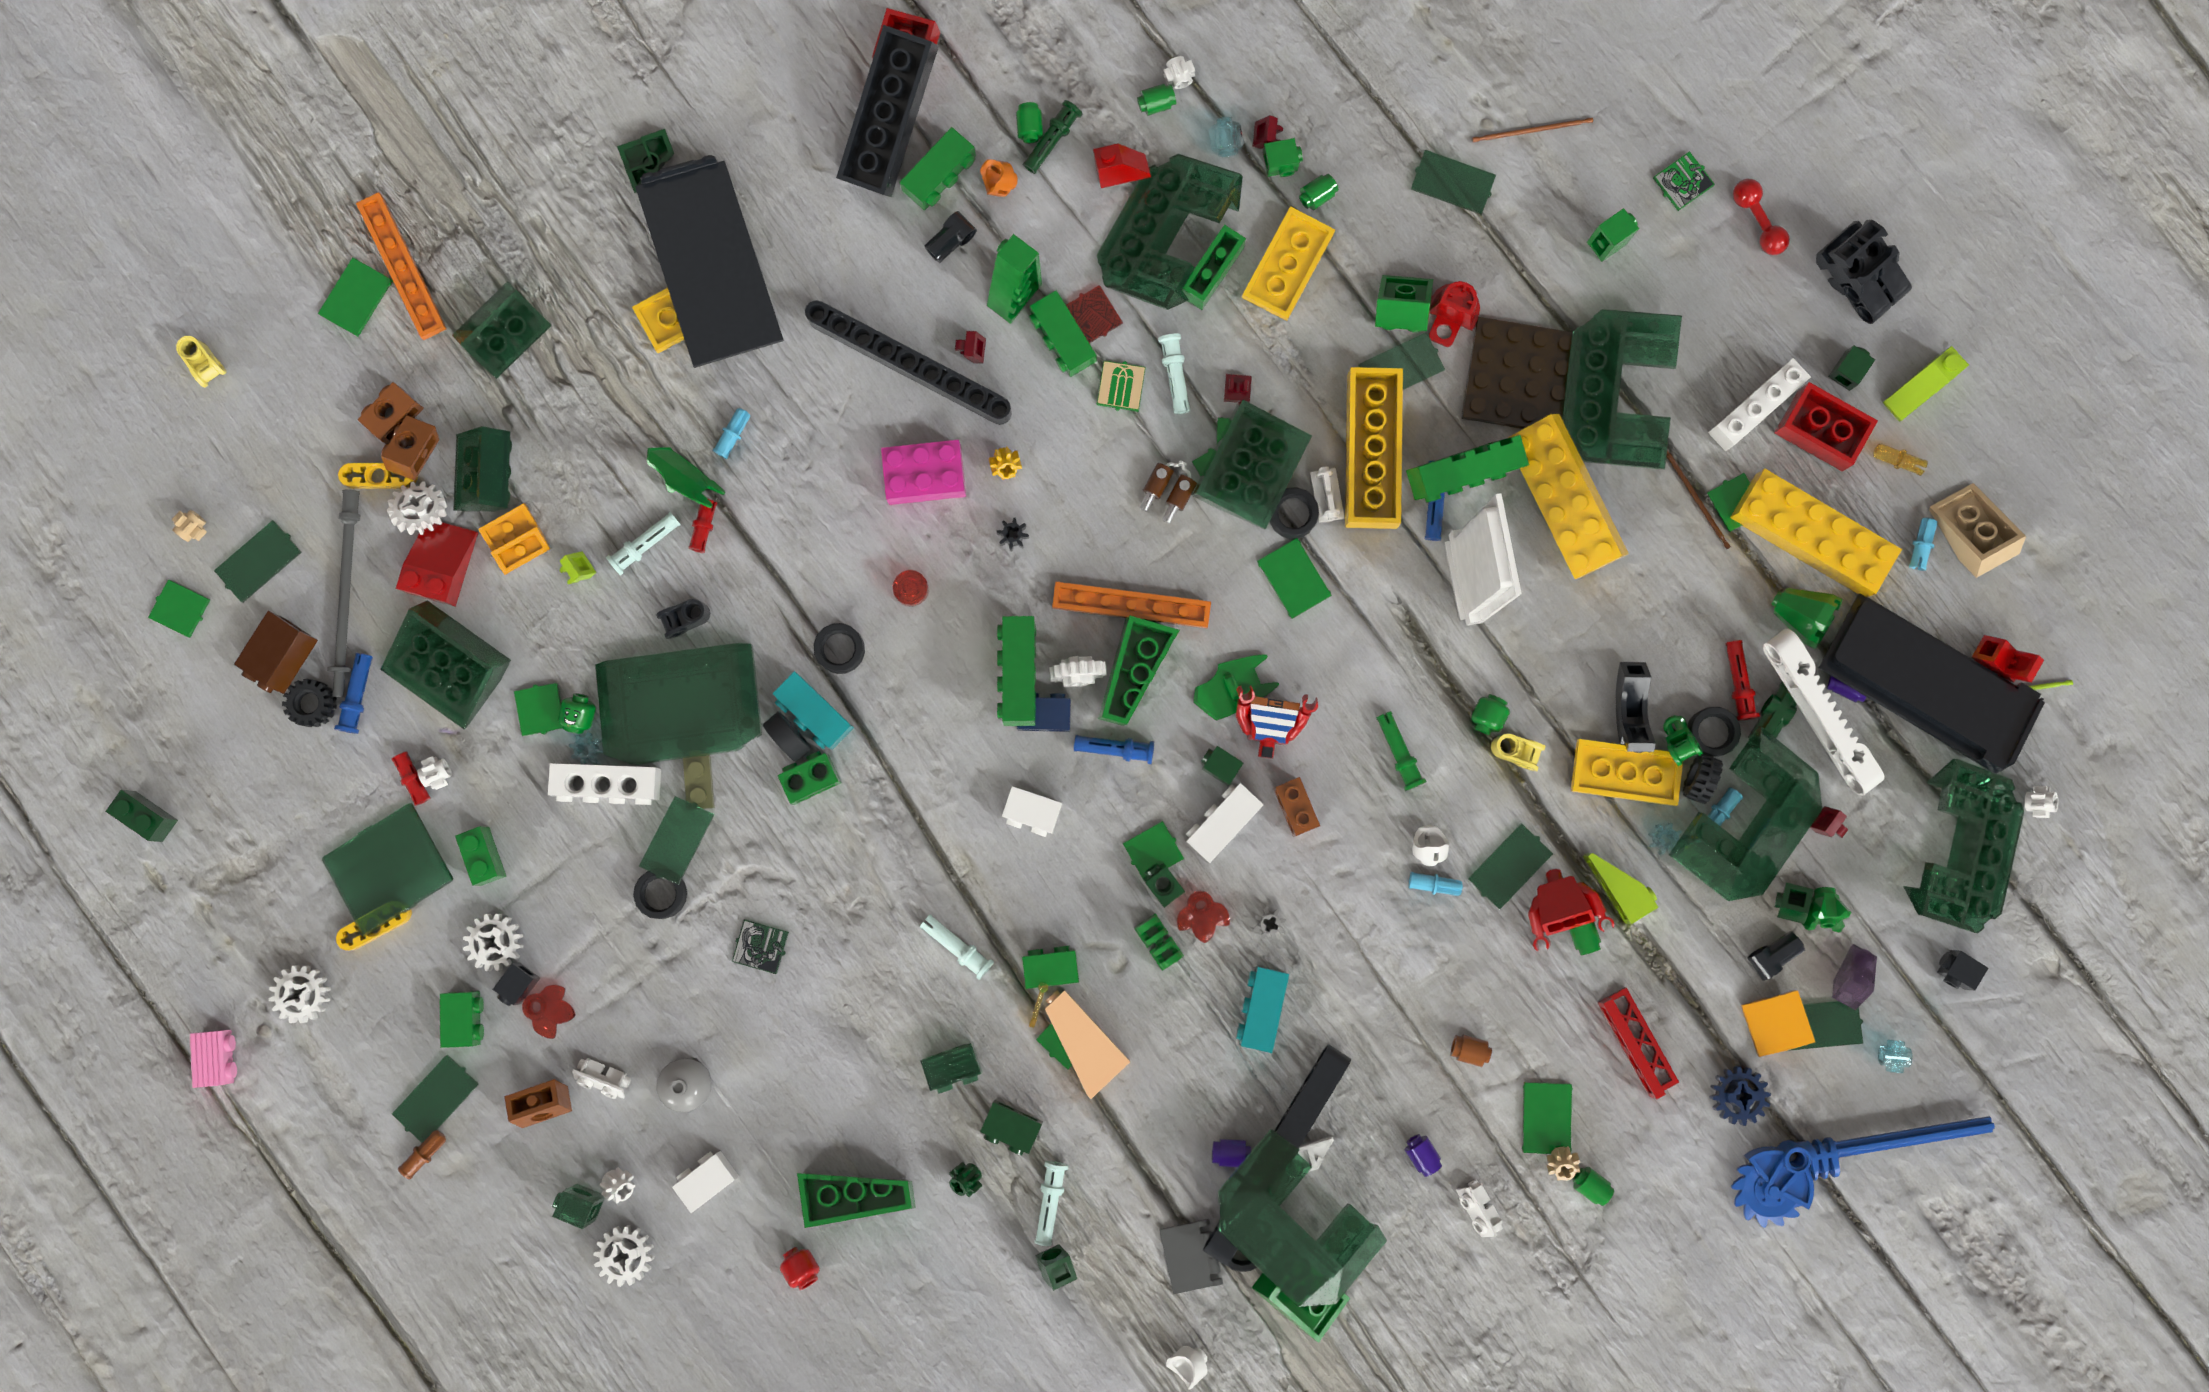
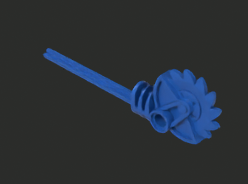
M1986 1116L1841 1141H1834L1831 1137H1825L1822 1143L1819 1139H1814L1812 1144L1809 1141L1794 1142L1786 1140L1777 1147H1759L1744 1155L1750 1164L1741 1165L1737 1168V1171L1743 1174V1176L1736 1179L1731 1185L1732 1189L1739 1190L1735 1197L1734 1205L1736 1207L1744 1205L1743 1214L1745 1219L1749 1221L1755 1215L1758 1223L1764 1228L1767 1226L1768 1219L1778 1226H1784L1783 1217L1796 1218L1800 1216L1799 1212L1794 1208L1803 1206L1808 1210L1810 1209L1814 1197L1813 1181L1818 1179L1819 1174L1823 1179L1828 1177V1173L1834 1178L1839 1177L1840 1157L1991 1133L1995 1126L1992 1123L1991 1117ZM1797 1152L1796 1159L1789 1162L1791 1154Z

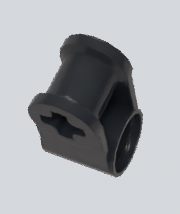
M690 599L676 606L663 609L656 616L657 619L662 621L666 631L664 634L665 638L672 639L686 633L688 630L705 624L709 620L711 613L706 604L696 599ZM695 606H700V615L692 619L691 610Z

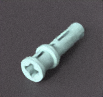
M1179 333L1167 334L1158 338V342L1162 345L1164 356L1162 364L1167 368L1174 414L1190 412L1182 366L1185 357L1181 355L1179 343L1181 334Z
M669 512L668 515L634 541L623 543L624 547L612 556H606V559L619 575H622L625 568L634 561L639 562L642 558L641 554L676 527L680 526V523Z
M931 914L925 920L933 928L926 922L921 924V929L958 957L957 961L961 966L965 965L977 975L976 978L978 980L993 965L994 961L992 959L987 960L978 953L976 946L965 944Z
M1045 1161L1044 1164L1046 1174L1044 1183L1041 1184L1040 1188L1044 1194L1035 1244L1041 1246L1052 1245L1051 1241L1059 1196L1064 1193L1062 1184L1064 1172L1068 1170V1165L1057 1161Z

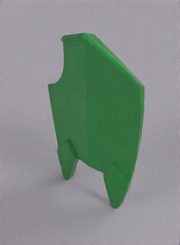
M648 448L647 463L662 475L668 492L674 493L677 491L709 508L713 504L702 494L707 488L721 495L725 494V491L715 481L710 480L688 460L673 451L672 448Z
M1268 655L1248 656L1218 664L1214 677L1208 682L1195 687L1193 703L1217 721L1236 713L1239 699L1237 687L1241 686L1243 694H1247L1250 690L1249 687L1252 686L1255 697L1263 698L1279 686V683L1261 684L1255 667L1266 660Z

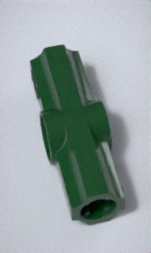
M1783 681L1780 683L1775 694L1773 693L1764 703L1760 711L1762 715L1748 736L1752 743L1766 750L1770 749L1781 729L1789 724L1797 711V704Z

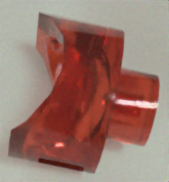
M903 571L896 576L893 582L894 596L904 606L913 607L919 605L929 595L928 582L917 571Z

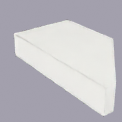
M1333 1136L1301 1144L1289 1164L1292 1176L1319 1169L1324 1160L1323 1158L1334 1141Z

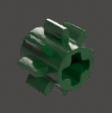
M961 1162L949 1172V1175L952 1177L949 1185L953 1192L959 1196L966 1194L970 1197L982 1187V1184L979 1182L982 1178V1173L972 1163L965 1165L964 1162Z

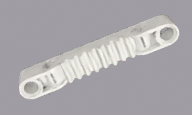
M1783 629L1763 645V650L1847 785L1854 793L1864 796L1884 780V774L1870 750L1864 744L1856 743L1858 740L1857 736H1850L1853 729L1844 728L1847 720L1839 719L1842 713L1841 710H1833L1836 702L1828 701L1831 694L1822 693L1825 684H1817L1820 676L1814 675L1815 663L1799 637L1792 630Z

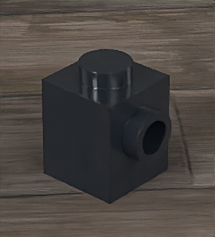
M1950 950L1940 959V968L1937 973L1945 977L1943 980L1945 983L1956 989L1961 987L1964 990L1975 991L1987 972L1988 967L1961 950Z
M512 963L492 990L499 994L497 998L502 1003L511 1006V1004L519 1005L523 1003L540 980V977L521 963Z

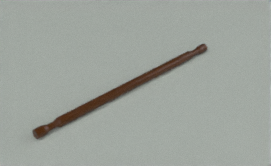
M1664 442L1661 443L1659 446L1665 452L1673 468L1717 536L1724 543L1725 548L1729 549L1731 546L1725 540L1723 533L1671 453L1668 452Z

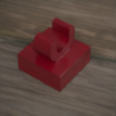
M1269 115L1255 122L1252 147L1262 149L1265 143L1281 141L1276 139V134L1283 131V127L1277 125L1278 118Z
M966 331L965 340H956L955 351H960L961 355H964L965 358L974 364H983L986 338L977 331Z
M1226 374L1224 402L1249 404L1252 376Z
M1824 806L1809 827L1815 833L1832 838L1836 833L1840 838H1843L1848 831L1842 824L1847 816L1841 810Z

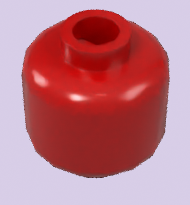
M794 1247L783 1255L784 1260L780 1264L779 1269L791 1288L803 1290L818 1280L817 1275L820 1267L809 1249L798 1250L797 1247Z

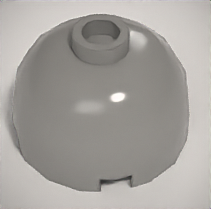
M681 1058L670 1062L662 1069L657 1079L656 1091L660 1101L667 1108L675 1112H689L699 1108L707 1101L711 1092L710 1073L701 1062L693 1058Z

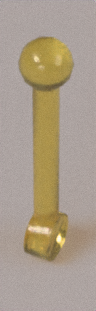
M1041 982L1038 985L1039 994L1029 1027L1032 1028L1035 1027L1044 993L1048 990V984L1045 982Z

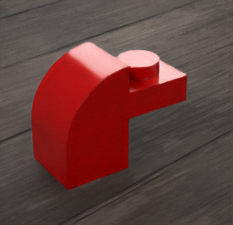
M1987 635L1983 636L1972 655L1976 662L2013 683L2016 679L2032 683L2044 662L2040 655L2016 650L2006 639Z

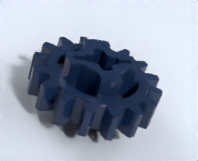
M1734 1066L1733 1073L1730 1069H1724V1077L1715 1076L1719 1083L1718 1085L1710 1086L1713 1090H1716V1093L1710 1095L1709 1098L1717 1101L1712 1107L1713 1110H1722L1719 1115L1720 1118L1726 1119L1729 1117V1123L1735 1125L1738 1121L1740 1125L1746 1126L1747 1119L1752 1123H1756L1757 1114L1765 1116L1764 1111L1761 1109L1763 1106L1770 1107V1104L1765 1101V1097L1771 1096V1093L1764 1091L1763 1088L1768 1083L1759 1081L1761 1078L1760 1073L1755 1072L1752 1074V1069L1747 1067L1742 1072L1741 1067ZM1745 1079L1749 1080L1755 1089L1748 1087V1082ZM1741 1092H1744V1097H1740V1099L1737 1100L1736 1095L1741 1094ZM1725 1102L1733 1106L1735 1113L1726 1106Z

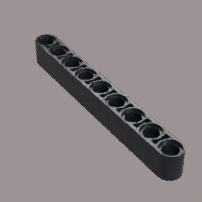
M815 300L806 306V318L810 325L821 333L995 424L1003 425L1011 419V406L1005 397L822 301ZM816 311H823L824 316L821 319H812ZM843 322L847 324L846 329L842 332L834 330L838 323ZM863 334L870 336L868 342L864 344L857 342L858 337ZM885 346L893 348L889 355L883 356L880 354V350ZM907 358H912L915 360V364L912 367L906 368L902 366L903 361ZM929 370H936L938 372L937 377L931 380L926 379L925 374ZM952 382H959L961 384L959 390L954 392L949 391L947 387ZM974 394L984 396L982 402L977 404L972 403L970 398ZM996 406H1004L1007 410L1003 415L998 416L993 413V409Z
M1330 1044L1324 1048L1203 1248L1205 1253L1225 1266L1232 1260L1351 1062L1350 1057Z

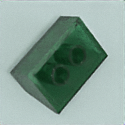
M507 281L452 336L497 379L552 325Z
M481 426L456 434L453 511L495 512L508 508L510 501L508 487L511 475L509 459L512 450L510 431Z

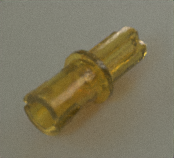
M1882 443L1878 444L1874 449V458L1894 465L1895 469L1902 468L1918 476H1921L1925 471L1915 465L1927 468L1928 465L1927 460L1910 455L1905 449L1900 451Z

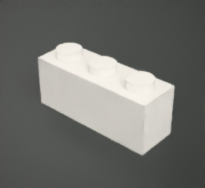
M1241 783L1237 787L1232 784L1222 794L1225 800L1219 806L1213 804L1204 814L1207 818L1201 826L1196 823L1186 833L1189 837L1186 843L1208 864L1212 862L1264 805Z

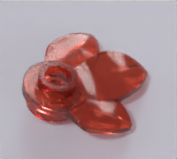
M1205 891L1192 893L1187 900V906L1179 911L1177 916L1178 929L1185 931L1192 928L1196 938L1203 943H1207L1213 937L1216 926H1229L1230 917L1225 906L1214 902L1211 895ZM1199 901H1204L1205 906L1199 909L1196 907Z
M559 985L546 986L540 993L527 996L522 1004L523 1013L532 1020L534 1031L548 1039L556 1037L557 1024L568 1022L576 1016L573 1007L568 1002L562 1000L566 989ZM534 1002H539L541 1005L538 1012L533 1009Z

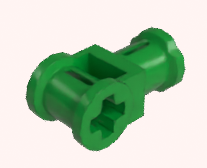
M1673 715L1665 720L1663 729L1669 735L1665 737L1668 743L1667 748L1678 766L1682 765L1684 760L1696 754L1699 756L1703 754L1698 741L1688 729L1687 722L1683 716Z

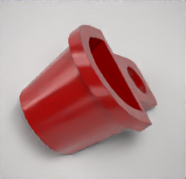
M1463 281L1445 284L1432 295L1430 313L1437 317L1428 336L1431 341L1445 347H1451L1460 326L1473 331L1479 317L1480 304L1476 290L1472 285ZM1441 325L1448 326L1451 329V336L1447 339L1440 338L1437 335V328Z

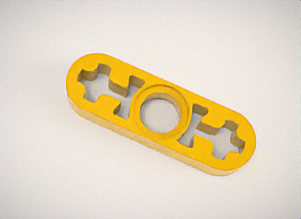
M347 463L338 472L340 482L352 489H401L402 485L410 488L411 482L416 483L418 479L417 477L414 481L405 477L403 482L398 477H392L391 472L386 470L384 463ZM377 469H382L384 471V479L378 483L373 482L372 473ZM353 470V472L359 475H364L365 479L354 477L351 481L347 478V475L352 474Z
M393 901L343 927L336 935L337 945L343 950H356L405 924L412 915L410 905L404 901ZM394 907L403 909V912L400 914L401 919L395 917L387 920L384 917L395 912ZM372 918L380 921L381 927L377 933H372L368 930L367 925ZM359 931L362 932L363 935H359L353 939L354 944L346 943L345 939L348 937L347 932L349 934H354Z

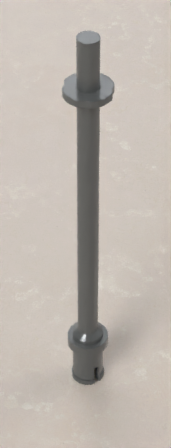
M342 490V512L339 513L338 518L344 526L334 666L327 667L328 672H334L332 697L343 698L345 673L352 672V669L345 667L354 525L357 524V521H360L361 517L358 514L360 491Z

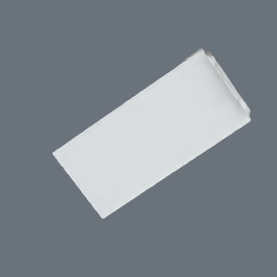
M1500 493L1496 494L1463 529L1451 531L1449 534L1450 541L1444 542L1458 617L1460 621L1466 620L1467 626L1483 623L1522 594L1504 503Z

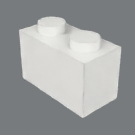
M1012 786L1002 817L1007 819L1006 824L1021 829L1022 824L1032 827V833L1046 837L1047 832L1053 834L1063 804Z
M710 1151L698 1160L700 1164L698 1168L694 1171L688 1168L676 1177L678 1183L672 1188L690 1213L694 1212L739 1177L721 1151L715 1155Z

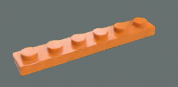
M378 192L357 202L356 205L420 338L426 340L446 330L445 323L383 195Z
M1055 582L1052 609L1121 618L1134 616L1152 622L1208 629L1211 601Z

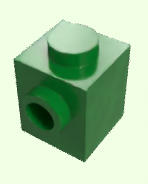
M1295 138L1264 144L1263 158L1267 177L1276 175L1288 177L1298 171L1299 164L1303 161L1301 147L1296 146Z

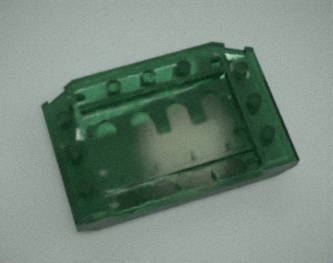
M733 643L607 660L595 664L602 746L605 756L631 765L739 751L745 747V744L762 735L752 644Z

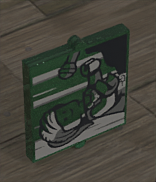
M744 919L739 938L735 940L737 945L732 962L777 974L782 956L786 954L784 948L789 932Z

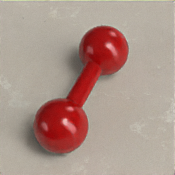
M1743 179L1734 187L1733 199L1735 203L1742 208H1750L1763 230L1759 239L1761 249L1769 255L1783 253L1790 242L1787 230L1781 226H1772L1759 202L1763 196L1761 184L1754 179Z

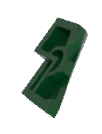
M665 129L617 146L634 193H637L635 186L642 184L640 178L643 174L658 172L674 155Z

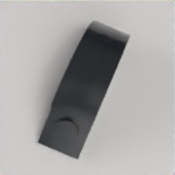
M1620 662L1616 683V724L1620 744H1625L1627 752L1641 753L1654 752L1656 743L1648 720V693L1652 677L1646 662Z

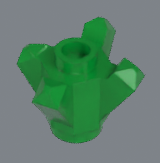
M1820 887L1815 889L1805 924L1802 925L1806 930H1814L1820 924L1821 928H1832L1834 932H1841L1845 927L1843 919H1847L1852 912L1840 900L1835 888Z

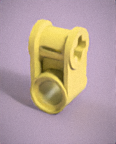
M184 336L178 340L176 344L177 353L189 368L194 379L202 387L206 388L209 381L220 374L224 375L227 373L224 366L205 343L192 336ZM196 345V352L190 355V349Z
M1513 734L1497 736L1491 743L1492 753L1496 757L1531 771H1538L1537 763L1541 751H1544L1546 747L1539 742L1524 739ZM1503 739L1509 741L1511 745L1508 753L1501 750L1500 744Z

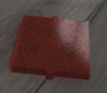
M1100 285L1085 294L1080 293L1077 299L1066 304L1089 344L1101 336L1106 337L1108 332L1123 324Z

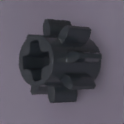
M1013 518L1012 523L1008 524L1003 520V530H997V535L1004 537L999 542L1000 546L1007 543L1011 552L1014 546H1019L1023 549V539H1029V534L1022 532L1026 529V524L1023 523L1019 526L1016 518ZM1009 530H1012L1013 532L1018 531V532H1017L1018 538H1017V539H1014L1013 537L1008 538V537H1009L1008 531H1009Z

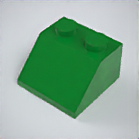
M1382 275L1377 298L1375 327H1382L1385 330L1406 329L1410 332L1427 331L1434 279Z

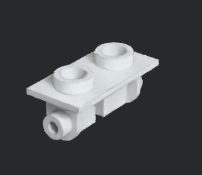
M1321 467L1319 471L1310 472L1314 498L1319 507V523L1345 519L1336 468Z
M589 1058L579 1061L577 1069L580 1072L573 1069L574 1079L577 1080L576 1083L581 1087L587 1089L595 1087L600 1089L601 1093L609 1098L616 1099L617 1096L625 1098L622 1087L627 1088L631 1081L627 1073L609 1067L604 1076L602 1072L605 1065Z
M1476 1179L1467 1184L1468 1187L1457 1188L1459 1201L1470 1215L1475 1231L1482 1238L1496 1237V1232L1503 1229L1501 1225L1503 1221L1494 1205H1490L1487 1208L1484 1207V1204L1490 1201V1198L1483 1184L1478 1183Z

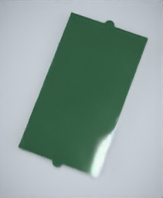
M1425 150L1420 165L1415 169L1416 176L1411 190L1482 215L1487 199L1492 195L1490 191L1496 174Z
M1427 332L1358 364L1359 367L1403 368V390L1445 371L1437 354L1438 349L1434 348Z
M272 520L217 567L214 572L226 584L225 588L231 590L240 602L244 603L302 552L290 539L291 535L285 533Z
M675 796L639 867L656 874L658 879L662 877L679 885L714 814L698 807V804L695 802L691 804Z
M1521 823L1477 868L1468 880L1481 892L1482 897L1489 899L1500 910L1553 853L1540 841L1539 836H1534Z
M1858 999L1803 1004L1815 1042L1790 1050L1863 1044L1861 1029L1863 1020L1860 1019Z
M446 1055L398 1106L392 1115L405 1127L406 1132L410 1131L423 1143L433 1131L441 1127L479 1084L466 1072L465 1067H460L449 1055Z

